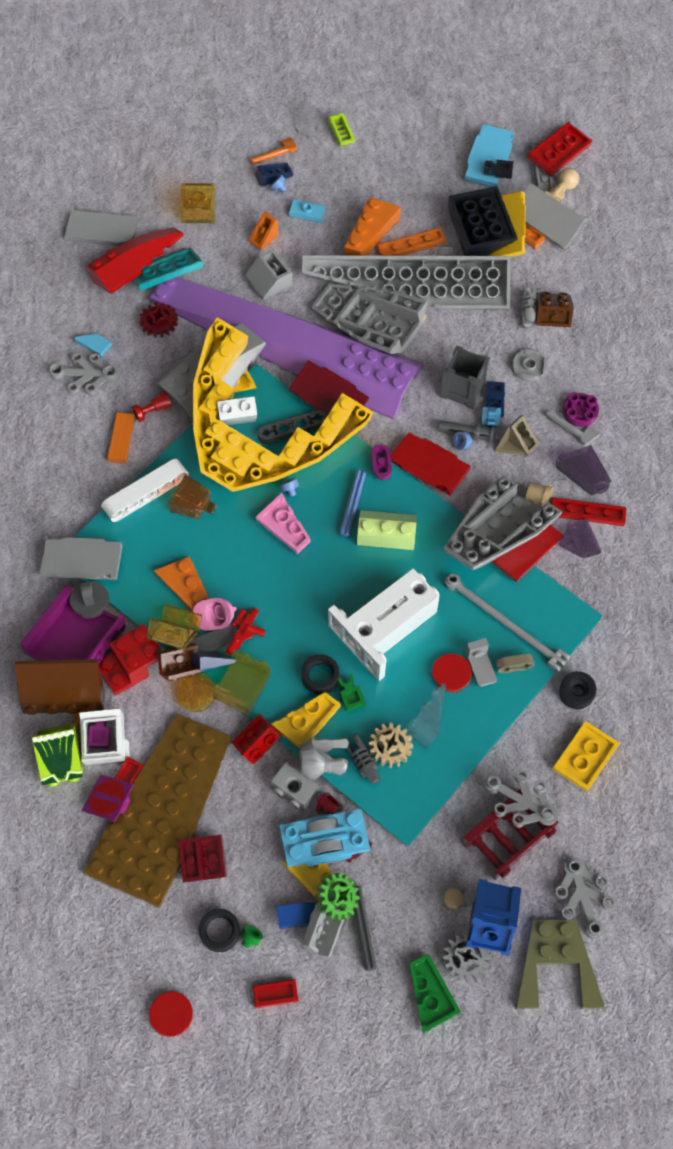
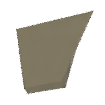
M520 415L508 427L494 452L528 456L539 445L523 415Z

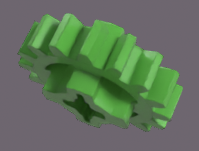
M340 872L328 874L326 878L321 879L322 885H317L316 888L320 892L315 894V897L319 898L320 901L316 905L322 906L320 913H327V919L333 918V921L348 919L349 915L354 914L353 908H358V905L355 903V900L360 899L359 896L355 895L358 888H353L354 880L348 881L349 875L342 876Z

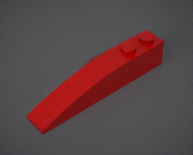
M173 227L141 235L106 251L103 256L94 259L87 265V270L94 284L112 294L142 273V268L145 266L149 267L156 256L160 257L164 254L163 250L170 248L184 234Z

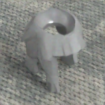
M311 737L306 742L300 744L299 757L301 761L300 767L302 768L300 774L314 782L324 772H332L338 775L346 772L347 759L332 758L327 752L332 748L347 749V738L330 740Z

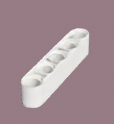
M173 459L104 500L101 507L111 521L116 522L187 479L189 473L178 459Z

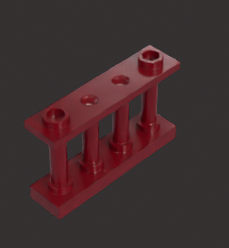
M510 798L504 802L505 805L517 803ZM502 807L497 808V811L503 812L504 809ZM529 809L525 810L528 815L534 813ZM493 811L463 837L462 844L467 849L471 845L476 846L497 869L493 875L494 880L500 876L503 879L511 872L510 867L542 839L545 837L549 839L557 832L558 821L552 825H543L539 821L536 822L542 831L533 837L524 826L518 828L513 825V813L498 817ZM500 820H507L527 842L522 849L518 850L498 829L497 823ZM486 832L492 833L512 855L504 864L482 841V836Z

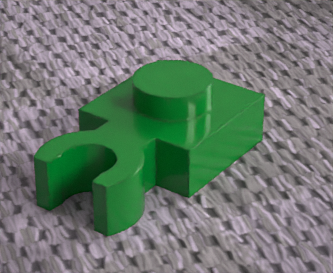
M351 674L348 675V683H343L341 677L338 679L339 687L344 689L340 691V696L346 712L365 706V700L359 685L353 687L354 679Z

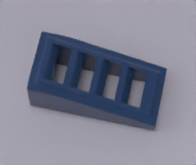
M288 163L257 166L255 173L260 186L271 184L280 175L285 179L293 177V172Z

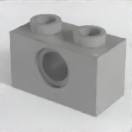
M286 762L271 780L272 791L277 796H284L289 800L288 802L296 809L301 808L303 811H305L319 792V785L300 774L298 770ZM291 785H297L299 787V789L294 792L290 791L288 788Z

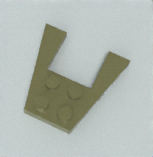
M533 920L516 1009H539L536 965H578L581 1009H604L605 1005L577 921Z

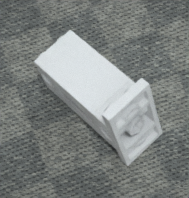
M412 569L349 618H347L346 613L342 609H338L333 605L328 609V626L372 675L380 681L385 677L386 657L384 653L437 613L439 593L435 587L430 586L426 582L425 577L421 573H417Z

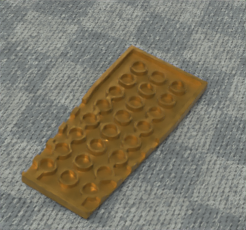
M176 714L134 781V786L129 794L130 803L125 813H119L115 822H109L83 872L84 875L160 908L181 866L178 840L194 837L198 821L203 814L207 798L210 796L211 788L218 776V770L222 760L225 758L229 742H231V736Z

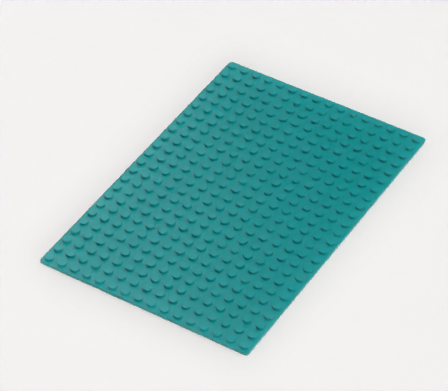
M254 365L248 372L257 388L235 392L233 399L255 397L256 422L228 426L279 456L290 438L271 444H263L258 438L259 429L262 426L316 411L317 409L291 393L287 385L261 366ZM301 421L296 426L303 428L306 426V423ZM192 424L130 484L173 459H178L188 471L189 476L186 480L116 522H112L102 509L73 537L104 539L107 542H121L123 545L117 580H80L84 583L97 582L102 584L108 592L109 603L138 627L145 624L151 635L163 623L195 632L191 639L214 631L200 629L193 620V612L154 573V570L189 556L209 599H226L233 607H236L230 624L234 623L240 609H244L247 612L243 617L245 619L252 608H257L259 613L252 625L265 629L264 636L261 637L254 634L251 639L243 642L238 651L234 650L233 654L229 656L236 659L235 663L197 673L201 679L251 720H254L261 714L272 724L321 695L312 693L305 688L302 682V667L304 662L314 655L324 654L334 659L339 667V678L341 677L343 683L349 682L348 675L351 674L354 679L353 687L359 685L365 700V706L346 712L340 696V691L344 689H341L339 684H337L327 694L337 700L341 707L318 732L315 738L330 740L347 738L353 750L356 751L359 747L355 743L353 735L357 733L370 753L372 749L369 748V742H371L370 735H376V728L382 730V724L388 728L390 723H392L394 728L399 724L401 731L407 729L406 736H412L410 742L413 743V749H410L412 751L411 756H406L407 762L405 763L401 760L399 767L395 763L392 764V768H389L388 763L381 766V760L375 762L378 766L376 771L381 780L376 784H372L368 777L363 778L345 748H332L327 752L332 758L347 759L346 772L341 775L324 772L320 776L405 846H410L556 673L547 666L550 660L548 657L459 591L448 590L445 587V578L449 574L458 575L463 586L554 653L560 648L571 656L602 618L601 613L536 566H533L518 582H515L491 562L483 567L472 570L444 552L443 548L466 515L393 462H391L392 473L388 479L379 480L375 478L371 459L373 448L356 435H353L320 462L279 480L232 492L201 473ZM281 427L279 431L281 433H286L289 431V429L287 427ZM318 430L311 431L308 433L312 436H315ZM356 471L366 472V478L349 537H344L339 533ZM297 478L299 486L295 488L297 493L295 496L290 497L288 491H281L279 484ZM188 485H190V488L182 498L189 501L197 500L200 503L203 502L206 506L203 512L195 514V511L190 508L189 504L180 501L175 512L172 513L179 496ZM281 493L310 537V543L298 555L256 521V516ZM209 505L216 508L213 514L206 512ZM360 510L417 515L414 550L357 545ZM414 569L425 577L426 582L430 586L437 589L439 593L437 613L384 653L386 657L385 677L378 681L328 626V609L335 605L338 609H342L346 613L347 618H349ZM236 626L234 628L235 633L240 627ZM177 630L176 634L170 633L168 640L172 641V635L179 636L180 630ZM486 638L489 644L487 654L497 682L478 687L472 672L469 684L461 689V691L446 692L441 690L432 678V668L435 661L445 654H457L468 661L465 653L467 643ZM156 641L166 650L176 647ZM226 648L215 653L227 654L225 652ZM521 654H531L533 656L535 665L530 669L509 673H499L497 670L496 661L500 658ZM316 665L310 669L309 678L313 683L325 684L331 680L332 671L328 666ZM281 735L277 741L300 759V749ZM394 740L388 745V750L394 745ZM377 745L379 751L383 754L382 749Z

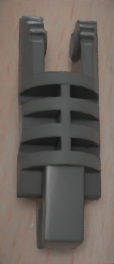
M356 733L353 735V739L359 749L354 751L348 742L346 750L363 778L368 777L372 784H376L381 780L376 771L378 766Z

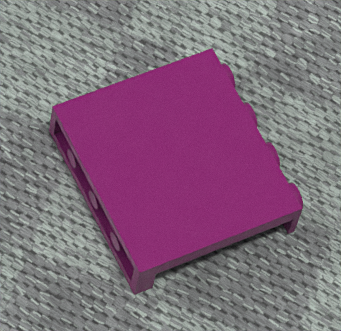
M66 585L23 638L20 646L24 654L35 660L97 659L99 664L103 659L104 653L111 648L109 643L124 632L126 628L125 617L123 614L117 617L103 610V614L98 617L82 618L81 615L73 612L70 604V595L73 588Z

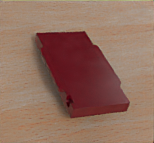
M309 360L289 387L291 393L301 398L302 401L313 408L323 411L326 416H328L342 393L363 406L369 400V397L358 391L354 384L326 367L321 368Z

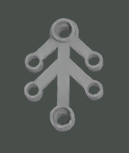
M74 353L72 361L83 369H66L60 363H53L49 367L50 374L55 379H61L63 376L80 377L75 382L68 384V392L71 395L77 394L79 388L93 377L99 378L85 386L88 395H95L98 387L105 382H114L120 376L118 368L114 365H106L97 353L91 354L89 359L92 365L98 366L101 370H94L80 353Z
M524 770L517 771L515 776L522 795L501 784V780L497 776H489L485 780V790L488 793L496 794L499 792L517 802L508 805L497 803L494 807L496 816L503 817L508 813L527 809L534 812L526 816L516 813L512 819L515 827L520 828L524 824L538 821L543 825H552L557 821L558 811L548 803L545 793L546 783L544 781L537 780L533 786L534 792L538 794L540 805L532 800L527 783L528 773ZM524 775L525 779H519L518 776ZM496 781L497 784L491 785L489 782ZM542 785L543 789L539 790L536 786ZM502 807L504 811L498 812L497 808ZM550 812L551 816L547 817L544 813ZM521 818L523 821L521 823H517L515 819Z
M576 857L569 858L564 864L566 876L561 885L556 888L554 894L559 900L565 899L568 895V887L573 879L576 889L567 906L562 909L561 916L564 920H571L575 915L574 910L580 900L588 923L585 927V934L590 939H598L603 933V926L600 922L596 921L589 898L601 904L605 910H611L615 906V900L611 896H603L585 886L583 878L594 883L599 890L607 887L608 879L603 875L597 876L586 870L581 859ZM572 864L577 865V866H578V870H576V871L573 870V869L571 868V865H572ZM599 879L605 882L604 886L598 884ZM559 889L565 892L564 896L558 894ZM605 900H610L612 906H607ZM569 910L571 912V916H566L564 914V911ZM591 926H597L598 932H593Z

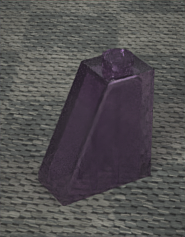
M592 445L558 456L556 468L591 496L595 494L600 495L608 490L611 479Z

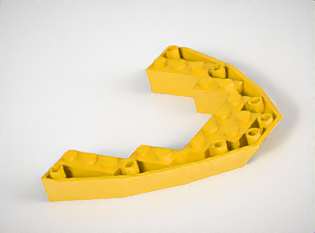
M217 317L207 331L193 383V431L201 473L232 492L276 481L320 462L365 427L371 420L373 411L342 393L315 436L298 427L279 456L218 420L217 402L232 400L235 388L223 382V380L246 348L248 335Z

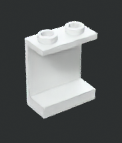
M255 397L217 402L219 420L226 425L256 422Z

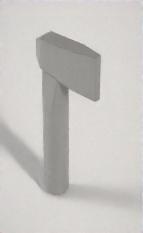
M551 410L545 413L548 418L578 437L580 442L585 445L591 443L601 434L590 426L583 433Z

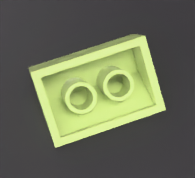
M360 510L357 545L414 550L417 515Z

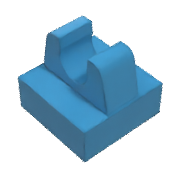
M483 406L481 425L500 427L501 407Z

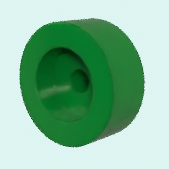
M245 925L240 933L243 939L242 945L246 948H249L250 945H259L263 939L262 932L253 925Z

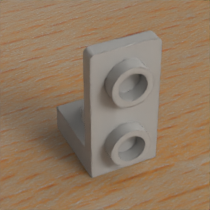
M486 638L467 643L465 652L478 687L497 682L487 654L489 644Z

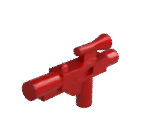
M252 608L245 619L243 617L247 612L244 609H240L236 620L232 624L233 628L236 626L240 628L236 634H233V639L225 650L228 655H232L234 650L238 651L243 642L251 639L254 634L261 637L264 636L265 629L252 625L259 613L257 608Z

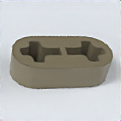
M531 654L509 656L496 661L499 673L527 670L535 665Z

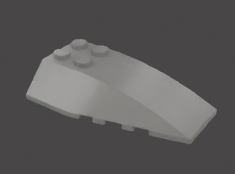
M329 283L311 306V309L360 343L390 354L403 353L420 330L427 301L397 291L387 293L383 292L382 289L370 291L366 290L365 287L354 289L348 285Z
M243 323L234 328L248 335L247 346L223 380V382L233 388L238 384L237 381L241 375H244L248 370V365L254 362L266 345L265 341ZM203 346L179 359L153 382V385L161 392L165 391L177 401L192 420L193 383Z

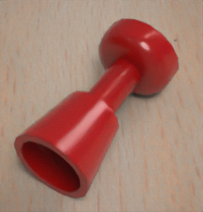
M163 391L153 398L150 404L142 408L137 404L132 406V411L138 422L141 423L145 420L146 413L153 410L160 411L171 408L172 403L167 393Z

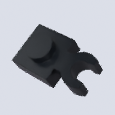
M487 160L484 167L489 168H484V174L491 175L495 173V178L512 179L514 161L497 160V164Z

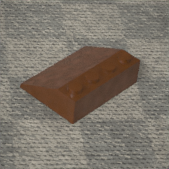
M97 659L15 661L19 701L23 714H75L77 712L104 710L105 689Z

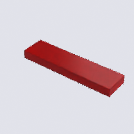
M554 497L551 499V505L562 511L558 518L625 526L626 507Z

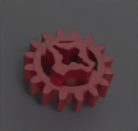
M155 302L153 307L149 304L148 310L143 308V314H140L139 321L143 332L147 331L148 336L153 334L154 338L157 335L163 338L165 333L169 336V331H175V326H178V316L175 309H171L170 304L164 306V302L160 305Z

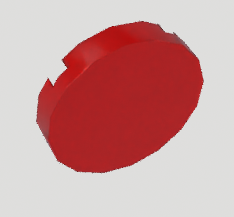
M457 654L440 656L432 668L433 681L441 690L446 692L461 691V689L469 684L472 676L469 662Z
M166 992L159 995L153 1001L149 1010V1019L152 1027L158 1034L164 1037H175L182 1035L190 1027L193 1020V1009L190 1001L183 994Z

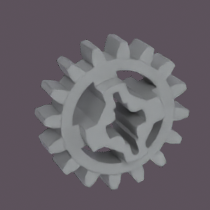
M464 933L462 939L456 935L455 942L452 940L448 941L450 948L445 947L444 952L448 954L443 956V961H448L445 969L451 968L450 976L452 977L457 974V981H460L462 977H465L466 983H469L470 977H473L476 981L478 980V973L483 976L485 974L483 968L489 967V963L485 960L490 959V955L485 954L487 949L475 947L480 956L476 955L474 948L467 946L461 949L456 948L461 944H467V934ZM465 954H469L468 962L463 961ZM452 958L457 961L459 969L453 963ZM470 967L476 968L473 971L466 972V970Z

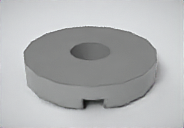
M534 349L521 350V352L514 355L512 360L513 373L524 381L539 380L545 375L547 370L546 358L542 356V353ZM532 363L534 366L527 367L525 364Z

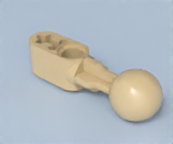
M572 168L563 169L558 175V185L545 193L561 203L562 198L565 196L564 192L577 186L579 182L578 173Z

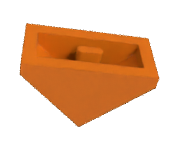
M264 211L248 241L260 250L264 249L279 236L278 220L267 211Z

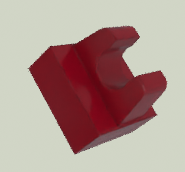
M324 793L317 799L318 804L315 811L320 812L322 808H325L326 814H333L339 812L344 805L331 794Z

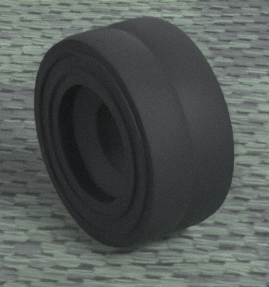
M581 671L567 674L559 688L562 702L572 709L588 707L593 702L597 692L596 683L593 678ZM579 686L583 689V693L577 695L573 692L572 688Z

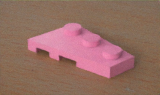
M282 493L256 516L258 523L297 555L310 543V537L300 521L297 520Z

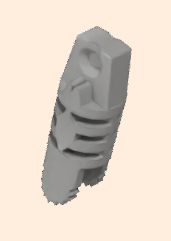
M525 287L521 299L522 326L525 330H528L535 321L537 314V297L535 288Z

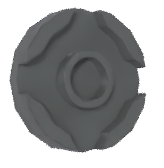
M85 582L78 585L72 591L70 604L75 614L77 613L82 618L90 619L103 614L102 611L109 606L110 598L102 584Z

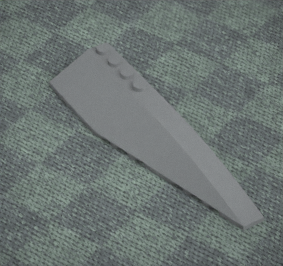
M302 255V273L357 288L365 287L366 290L375 291V289H382L383 292L387 293L397 291L427 301V306L439 309H510L511 256Z

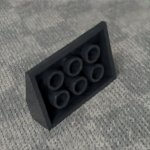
M498 186L449 196L448 211L464 256H488L517 241V235Z

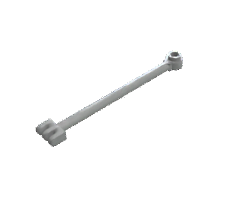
M449 574L445 578V587L448 590L459 591L548 657L550 660L547 666L555 672H559L561 670L560 666L563 667L566 664L565 661L570 659V656L560 648L556 653L551 651L463 586L458 575Z

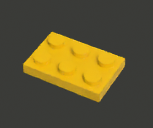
M585 721L552 770L587 793L620 743Z

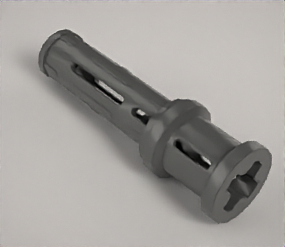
M440 420L439 432L452 434L468 432L474 440L484 439L493 442L495 426L484 427L480 426V424L472 426Z

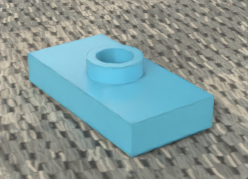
M293 199L289 216L322 223L326 206Z

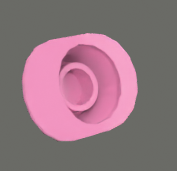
M222 598L202 600L194 606L193 620L204 631L222 629L230 624L236 607H233L228 600Z

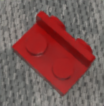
M259 714L232 741V744L243 757L252 764H255L281 737V734L271 726L265 717Z

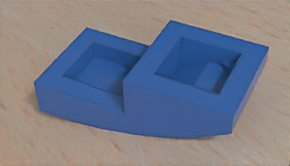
M317 902L276 906L279 930L301 926V928L308 927L310 915L314 911Z

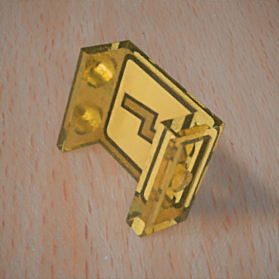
M165 604L162 619L152 618L150 620L147 639L185 650L199 633L202 615Z

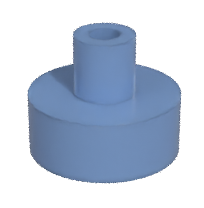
M280 175L272 182L270 188L274 192L278 189L282 193L285 192L287 189L284 185L286 179Z
M457 432L453 437V445L458 450H466L472 443V438L468 432Z
M297 478L279 484L281 491H288L290 497L297 494L295 488L299 486Z

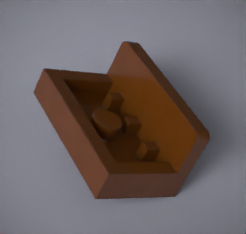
M192 643L184 648L175 647L157 652L159 674L168 681H176L179 677L195 676L197 673L203 672L191 665V651H198L197 645Z

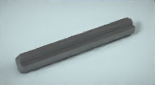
M353 886V888H358L355 895L360 897V899L355 900L358 908L353 909L365 971H373L376 969V962L361 886Z

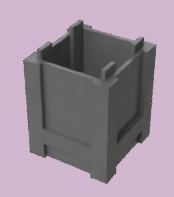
M456 345L450 364L443 372L440 398L446 400L448 398L474 409L479 393L486 383L490 357L472 353Z

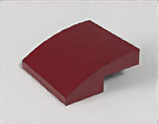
M222 835L178 840L183 883L227 877Z

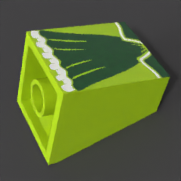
M76 723L35 730L32 741L41 784L53 787L59 785L61 781L68 780V783L79 781L80 777L84 775Z

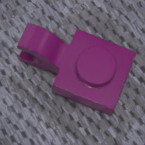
M97 721L96 726H90L87 745L89 748L109 749L111 728L106 727L107 721Z

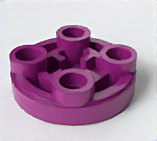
M570 393L562 408L564 418L570 424L578 427H586L593 424L599 414L597 398L583 393Z

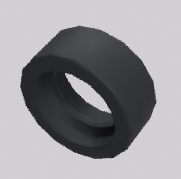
M324 654L314 655L304 662L302 682L310 692L315 694L329 693L337 686L339 667L330 656ZM316 665L328 666L332 671V678L325 684L313 683L309 678L310 669Z
M213 909L207 912L199 925V936L203 945L217 953L232 949L240 936V926L236 916L225 909ZM216 918L226 919L232 926L231 937L223 943L213 942L207 935L209 923Z

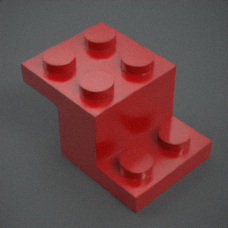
M145 624L110 642L112 653L103 657L99 663L100 672L115 696L150 677L147 667L158 661L157 652L161 651L156 641L150 638L152 635Z

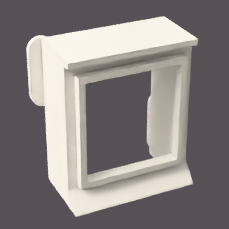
M120 709L79 713L82 747L81 761L85 765L124 762L127 756L130 757L129 741L125 739L124 714ZM116 720L117 751L89 754V747L87 746L89 736L88 722Z

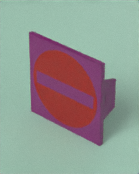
M100 774L81 811L115 822L119 813H125L130 803L129 794L134 785Z

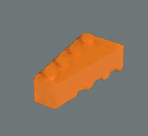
M369 197L344 247V256H368L376 244L382 241L384 235L392 230L393 225L400 221L401 206Z

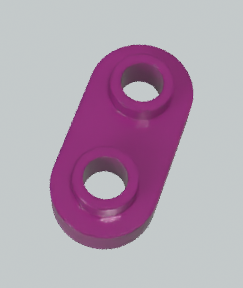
M376 445L371 452L373 474L379 480H386L392 473L390 450L385 445Z

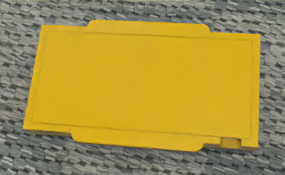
M523 191L502 195L518 239L490 254V256L513 257L525 254V194Z

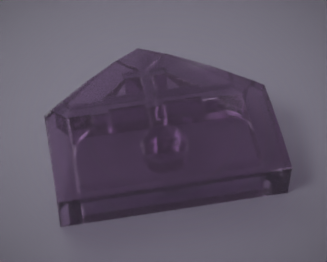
M587 518L567 525L559 546L583 559L601 553V548Z

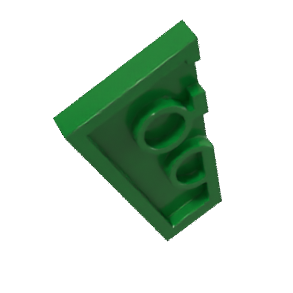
M429 953L411 962L409 967L423 1035L461 1014V1011Z

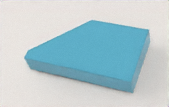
M99 334L74 338L76 343L93 353L99 354L100 357L112 346L111 341Z

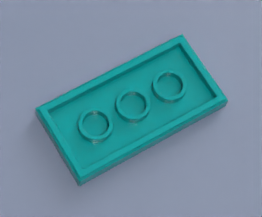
M187 248L153 261L149 267L145 266L142 268V273L132 281L142 291L204 267L203 261L192 248Z

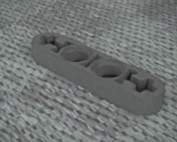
M316 410L262 426L258 431L259 441L263 444H271L291 438L298 428L296 424L301 421L306 423V426L301 429L307 433L318 430L326 419V414L323 411ZM281 427H287L289 431L286 433H281L279 429Z

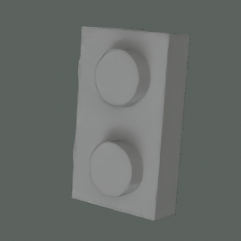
M316 905L310 915V922L303 934L301 945L312 954L330 958L344 920L333 921V918L327 919V913H320L322 906Z

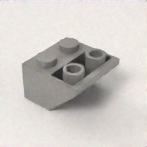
M274 249L260 255L245 274L246 279L263 300L293 285L292 271Z

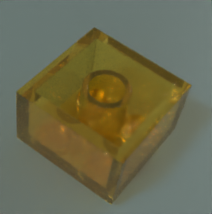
M181 183L180 215L182 223H215V183Z

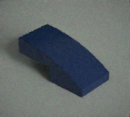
M487 381L485 406L501 407V417H503L505 382Z

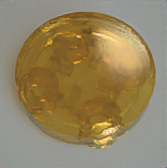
M201 672L195 676L181 677L176 688L178 703L190 712H202L208 709L216 698L215 683L209 676Z

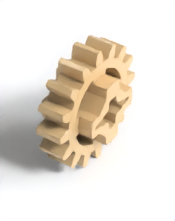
M390 723L388 728L382 724V730L376 728V735L371 734V742H369V748H372L370 755H375L374 761L381 760V766L388 763L389 768H392L393 763L399 767L401 760L406 763V756H411L412 751L410 749H413V743L410 742L412 736H406L407 729L401 731L399 724L394 728L392 723ZM394 740V745L388 750V745ZM377 745L382 749L383 754L379 751Z

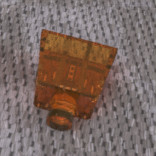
M187 475L183 477L168 502L171 513L199 519L203 511L213 514L217 504L210 502L209 489Z

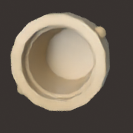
M530 484L526 500L542 507L545 503L551 502L554 487L551 484L547 486Z

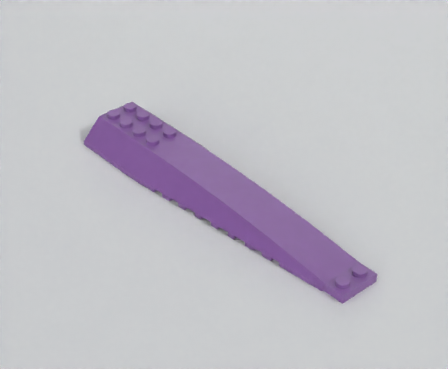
M179 277L158 284L150 296V302H156L158 305L164 302V306L170 304L171 309H175L177 316L197 326L201 325L207 331L217 317L233 327L243 323L265 341L266 345L259 355L264 357L266 361L274 362L281 369L293 372L295 376L300 373L308 360L321 368L326 367L354 384L358 391L369 397L365 405L366 408L393 420L401 407L402 397L413 378L416 379L424 366L423 363L399 353L390 354L362 344L347 333L270 309Z

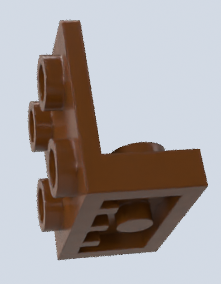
M546 291L536 293L538 306L536 326L571 327L574 310L571 295L564 292L558 294H551Z

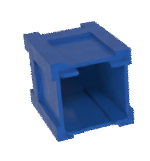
M479 879L476 899L472 905L466 946L496 951L509 956L513 936L517 929L521 888L516 886L508 887Z

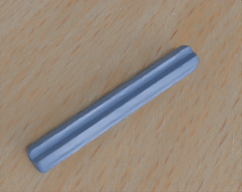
M356 471L339 533L344 537H349L366 478V472Z

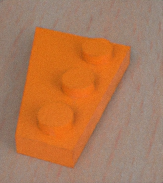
M190 556L154 570L155 575L192 612L198 602L209 599Z

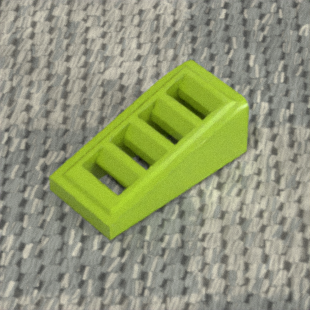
M344 113L328 117V126L339 146L355 142Z

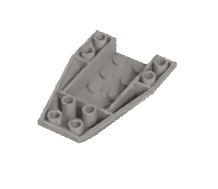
M502 476L477 498L443 548V551L470 569H478L539 535L562 514V511L548 502L541 508L535 506L517 495L518 484Z

